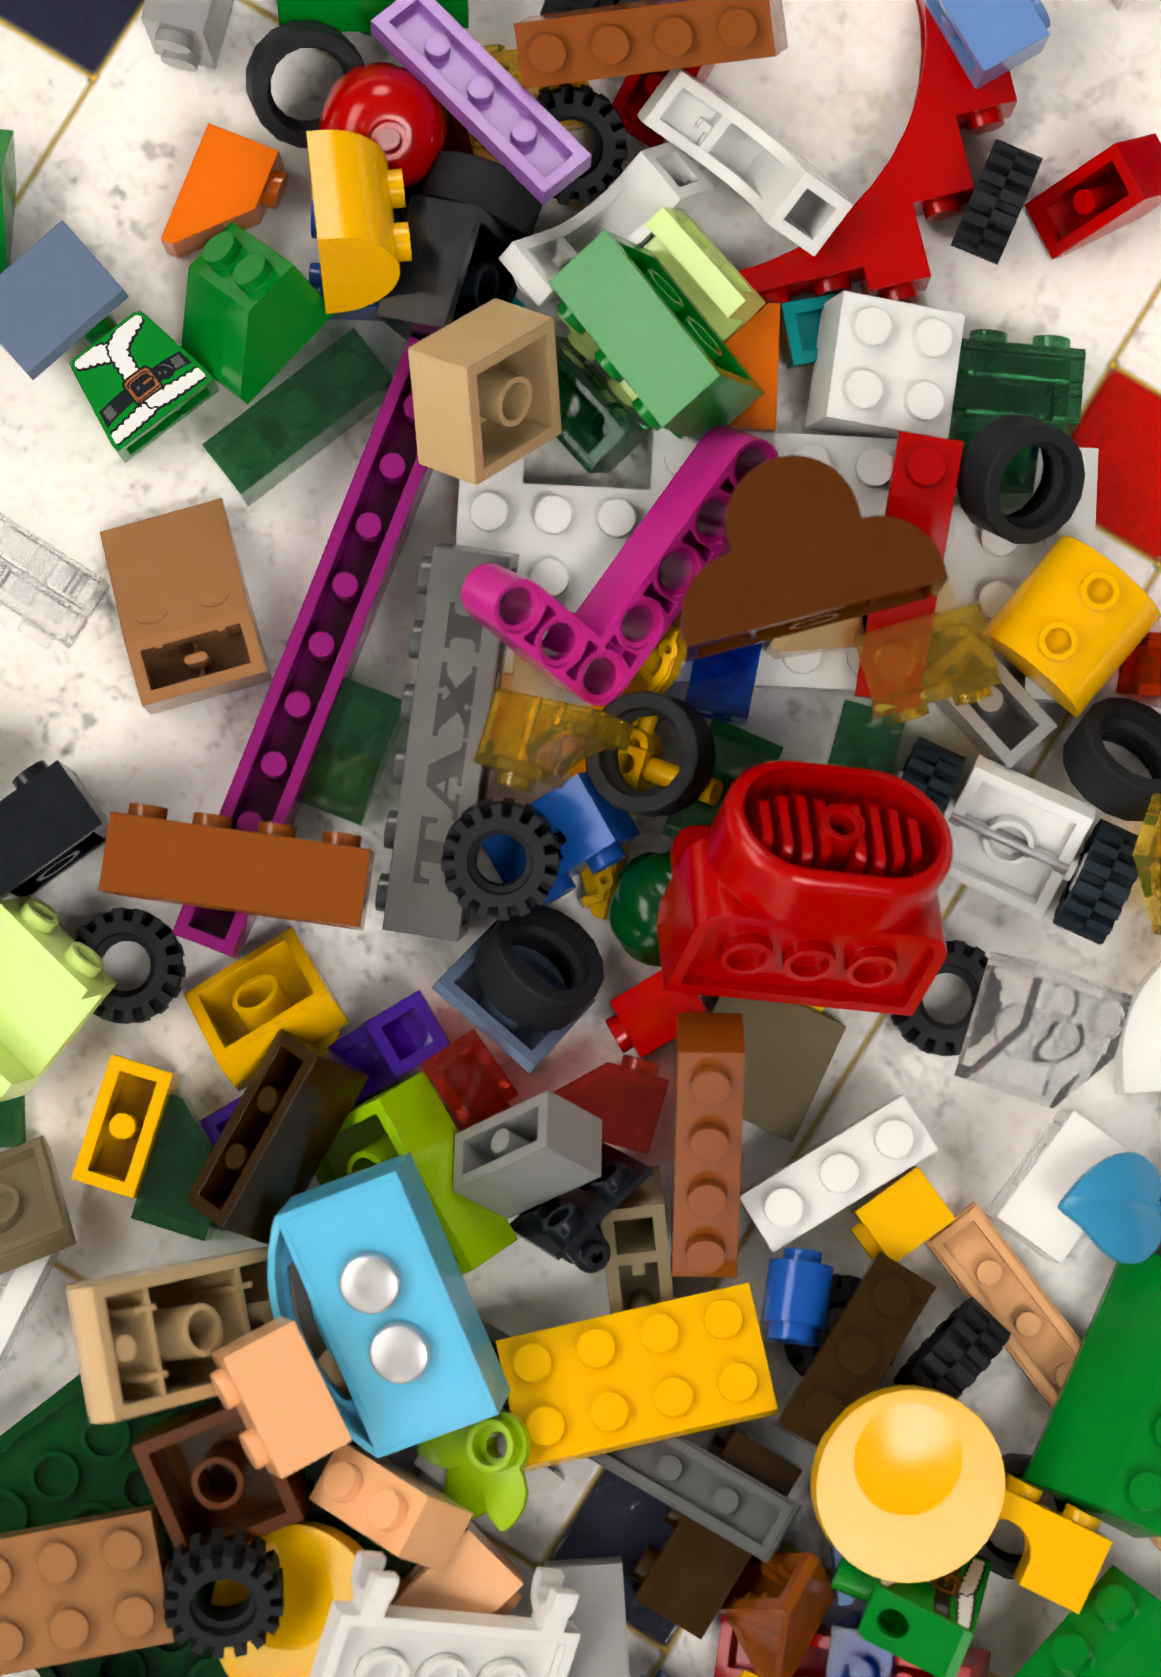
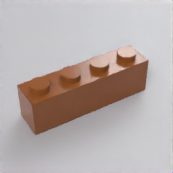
M645 0L533 15L514 23L523 89L774 57L788 48L782 0Z
M129 803L128 814L110 812L98 889L106 894L364 931L375 853L372 849L360 848L362 836L335 831H323L322 842L296 838L297 827L262 821L258 822L257 833L231 829L233 818L201 812H194L192 823L167 820V808L140 803Z
M677 1012L671 1205L672 1277H737L745 1070L743 1013Z

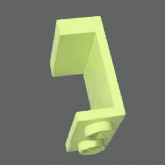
M662 207L645 224L654 234V237L644 248L651 250L724 342L737 332L766 303L684 210ZM559 313L558 316L570 328V332L567 334L569 342L582 356L590 361H594L596 359L594 353L600 349L587 331L584 334L578 333ZM610 377L607 383L613 393L626 405L634 408L632 401L638 397L625 380L617 382Z
M30 896L0 901V921L2 922L0 925V1102L27 1095L117 984L102 969L104 963L100 956L87 945L75 942L58 925L59 918L54 910L44 902Z

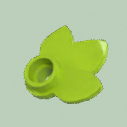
M500 1412L496 1416L419 1444L417 1452L424 1459L436 1466L448 1469L443 1494L473 1512L471 1520L487 1512L489 1518L499 1530L507 1531L521 1517L528 1500L529 1490L523 1468L530 1456L531 1439L527 1427L517 1416L509 1412ZM501 1433L505 1435L507 1441L505 1456L498 1452L496 1446L497 1438Z

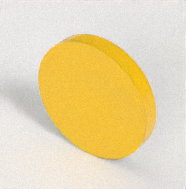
M912 1385L893 1386L871 1392L850 1404L833 1422L829 1430L824 1433L815 1453L811 1469V1498L817 1521L823 1533L835 1549L851 1564L883 1580L901 1583L923 1582L936 1579L958 1569L969 1561L986 1543L998 1522L1005 1494V1472L1000 1450L993 1435L971 1409L955 1398L932 1388Z
M299 1521L260 1537L266 1541V1553L274 1549L279 1557V1568L283 1567V1617L279 1616V1628L274 1635L266 1631V1644L258 1650L251 1641L247 1642V1655L235 1657L233 1647L224 1648V1659L219 1660L229 1677H309L332 1601H352L351 1578L353 1564L357 1551L364 1549L351 1537L336 1528L318 1522ZM216 1580L211 1604L217 1606L238 1604L249 1596V1590L244 1585L232 1580Z

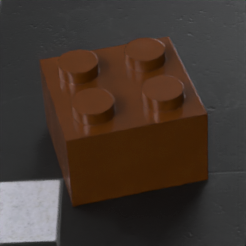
M220 1399L146 1428L131 1447L175 1549L182 1543L190 1550V1536L198 1532L202 1533L206 1542L211 1541L212 1528L223 1527L224 1539H233L235 1528L246 1530L247 1543L254 1540L256 1536L262 1537L304 1520L313 1504V1501L309 1499L312 1492L302 1469L283 1479L269 1473L265 1466L259 1470L255 1469L239 1439V1434L246 1431L247 1428L236 1406L227 1410Z

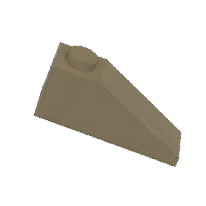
M659 1166L651 1167L654 1172L600 1222L602 1235L609 1243L611 1250L610 1259L605 1266L610 1314L674 1300L665 1204Z

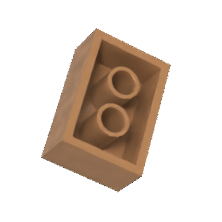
M155 1503L0 1533V1676L176 1641L174 1638V1627L167 1628L164 1620L165 1569L170 1559L163 1520Z

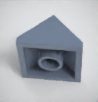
M63 220L0 274V345L32 380L37 378L129 297Z
M497 919L437 980L432 989L531 1075L590 1008L595 999L593 998L575 1021L561 1030H534L520 1026L501 1014L484 995L475 973V955L482 941L498 922ZM520 945L512 946L518 963L532 978L545 986L558 990H567L561 973L548 958L533 949Z

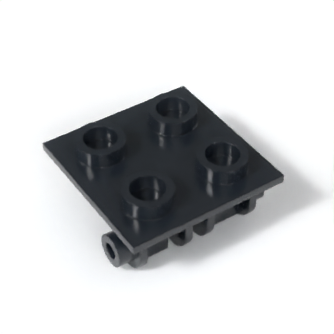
M602 1142L601 1177L520 1213L510 1225L517 1236L559 1261L562 1258L568 1263L574 1264L585 1273L599 1272L607 1265L611 1250L609 1243L595 1226L654 1171L646 1164Z

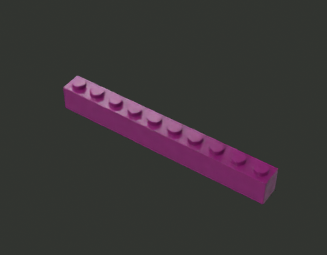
M412 336L408 338L219 815L233 818L231 829L257 833L259 821L293 825L434 469L418 463L408 347L421 341L420 339ZM183 905L172 934L239 960L257 915Z

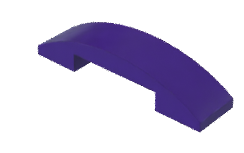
M418 990L364 1022V1025L335 1041L327 1048L369 1076L353 1105L355 1106L453 1045L421 990ZM242 1096L199 1121L213 1147Z

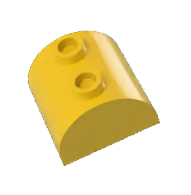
M343 130L306 131L326 314L357 310L369 306L389 294L399 280V262L412 261L408 222L395 223L393 209L406 208L402 168L389 170L387 157L382 148L371 139L360 134Z
M1062 535L977 636L1077 718L1156 624L1161 614L1145 591L1114 563L1085 543L1073 537Z
M293 927L183 994L217 1063L238 1091L248 1086L280 1029L327 1048L336 1041L340 1034V1029L350 1023L334 992Z

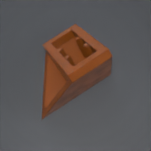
M811 1552L776 1553L771 1563H766L752 1555L719 1609V1612L726 1616L758 1677H793L835 1598L821 1560Z

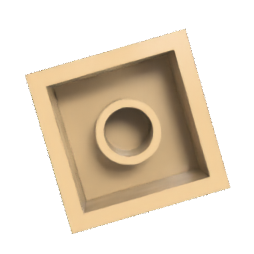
M494 298L408 347L419 464L478 485L562 434L553 317Z

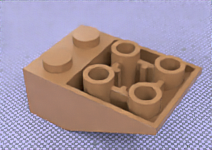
M222 498L100 532L127 654L142 707L149 714L152 715L273 680Z

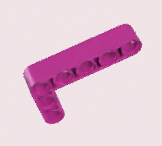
M719 425L710 429L695 446L574 615L537 583L497 563L481 564L467 575L461 592L463 607L471 617L554 685L594 706H605L622 694L682 611L686 592L695 576L708 563L723 554L722 534L731 495L738 483L749 471L759 464L778 457V452L771 443L734 427ZM507 592L504 602L499 606L503 595ZM548 629V633L546 634L545 638L542 640V638H543V636H544L546 630Z

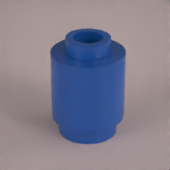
M784 1248L783 1258L769 1260L762 1322L768 1324L767 1340L790 1345L818 1346L820 1331L827 1330L834 1267L822 1264L823 1253L801 1248Z

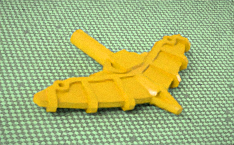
M681 612L619 697L624 694L641 691H651L664 695L677 679L682 660H684L679 640ZM591 705L579 726L545 723L540 729V734L570 755V778L577 773L586 772L584 748L591 724L605 706ZM658 716L642 717L633 722L623 735L618 751L619 769L625 782L633 789L645 793L648 792L650 786L655 784L664 788L669 786L680 768L679 765L662 759L664 750L661 749L659 735L654 731L659 719ZM711 777L709 785L697 800L710 805L716 804L722 794V781ZM626 844L622 846L626 857L616 864L596 874H592L589 867L580 872L586 896L579 899L581 908L589 907L593 916L603 920L609 919L608 905L610 897L617 887V877L626 865Z

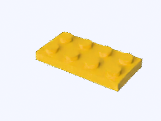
M749 1282L496 1340L500 1365L511 1389L507 1397L510 1413L522 1420L530 1434L531 1452L523 1468L525 1472L779 1414Z

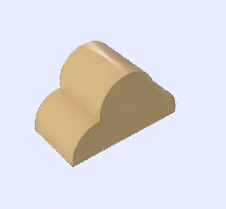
M269 1246L116 1273L65 1285L85 1405L90 1423L118 1422L217 1396L209 1374L218 1369L210 1353L274 1320L267 1279ZM290 1269L291 1290L294 1299L296 1313L299 1319L292 1274Z

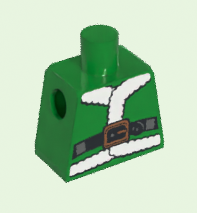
M140 310L134 312L119 324L115 322L110 314L107 315L81 338L88 348L69 363L111 445L124 463L220 391L211 374Z
M841 1555L830 1588L866 1602L857 1629L862 1639L936 1677H956L975 1634L992 1562L973 1556L958 1569L944 1576L923 1582L901 1583L874 1577L860 1570Z

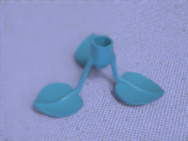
M1117 1153L1099 1161L1081 1175L1057 1206L1059 1211L1075 1222L1088 1235L1099 1250L1116 1262L1123 1264L1140 1263L1148 1259L1156 1251L1159 1244H1161V1178L1156 1167L1146 1157L1138 1153Z

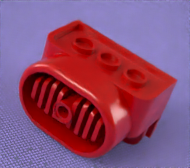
M774 760L749 768L730 786L711 826L695 825L680 830L671 845L672 878L659 903L657 920L664 991L913 1016L947 956V946L937 891L951 867L954 848L951 831L943 814L935 803L920 789L897 776L882 771L797 760Z

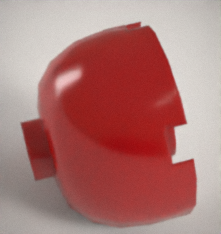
M375 62L355 67L337 80L329 91V97L323 105L322 116L320 114L319 130L349 131L374 141L384 151L389 170L402 168L404 190L412 188L426 177L439 151H443L447 125L442 104L414 75L404 67L394 66L392 63Z

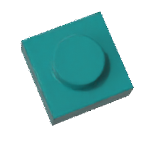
M839 293L780 304L779 332L787 369L814 365L818 353L816 345L821 310L824 309L825 302Z

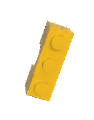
M1007 1474L1005 1478L1004 1501L999 1519L1011 1521L1019 1526L1024 1540L1023 1554L1012 1577L1020 1586L1079 1614L1113 1543L1105 1534L1098 1531L1103 1520L1070 1503L1066 1504L1062 1513L1039 1502L1043 1494L1041 1489L1013 1475Z

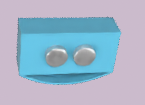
M405 1153L292 1196L275 1216L271 1229L267 1279L272 1314L274 1319L282 1316L295 1321L352 1440L373 1456L380 1458L498 1415L511 1389L411 1153ZM293 1262L309 1296L318 1330L329 1352L337 1362L351 1396L343 1394L329 1378L316 1359L303 1333L291 1290L289 1267Z

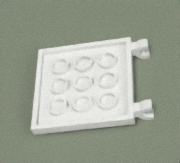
M358 1550L352 1569V1601H332L309 1677H567L581 1637L579 1630L572 1621H568V1618L573 1614L580 1595L575 1588L561 1587L565 1577L561 1569L536 1567L531 1585L530 1599L533 1609L531 1617L389 1605L397 1590L400 1580L396 1572L383 1571L386 1557L382 1552Z

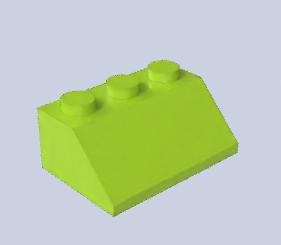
M425 1070L352 1108L315 1173L320 1185H324L410 1152L462 1275L473 1271L518 1240L506 1218L453 1191L455 1134L458 1133V1130Z

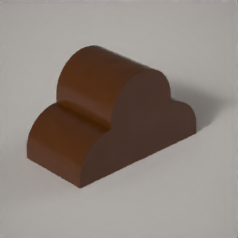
M795 455L767 460L749 471L734 489L728 504L723 528V555L701 569L686 592L679 628V640L684 663L937 597L948 580L942 556L933 541L922 530L907 521L890 516L862 518L857 499L851 487L829 465L810 457Z

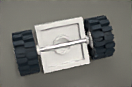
M919 736L903 769L899 771L897 777L911 783L925 793L939 808L948 823L954 850L952 864L946 877L1041 920L1064 879L1067 881V886L1060 897V903L1054 914L1053 924L1096 944H1103L1106 937L1112 931L1115 920H1118L1122 907L1128 900L1132 886L1137 880L1140 872L1139 868L1146 856L1149 840L1100 819L1093 828L1091 836L1088 837L1082 853L1078 856L1076 853L1094 820L1096 807L1017 771L1008 769L981 755H978L957 800L952 799L951 796L961 775L966 757Z

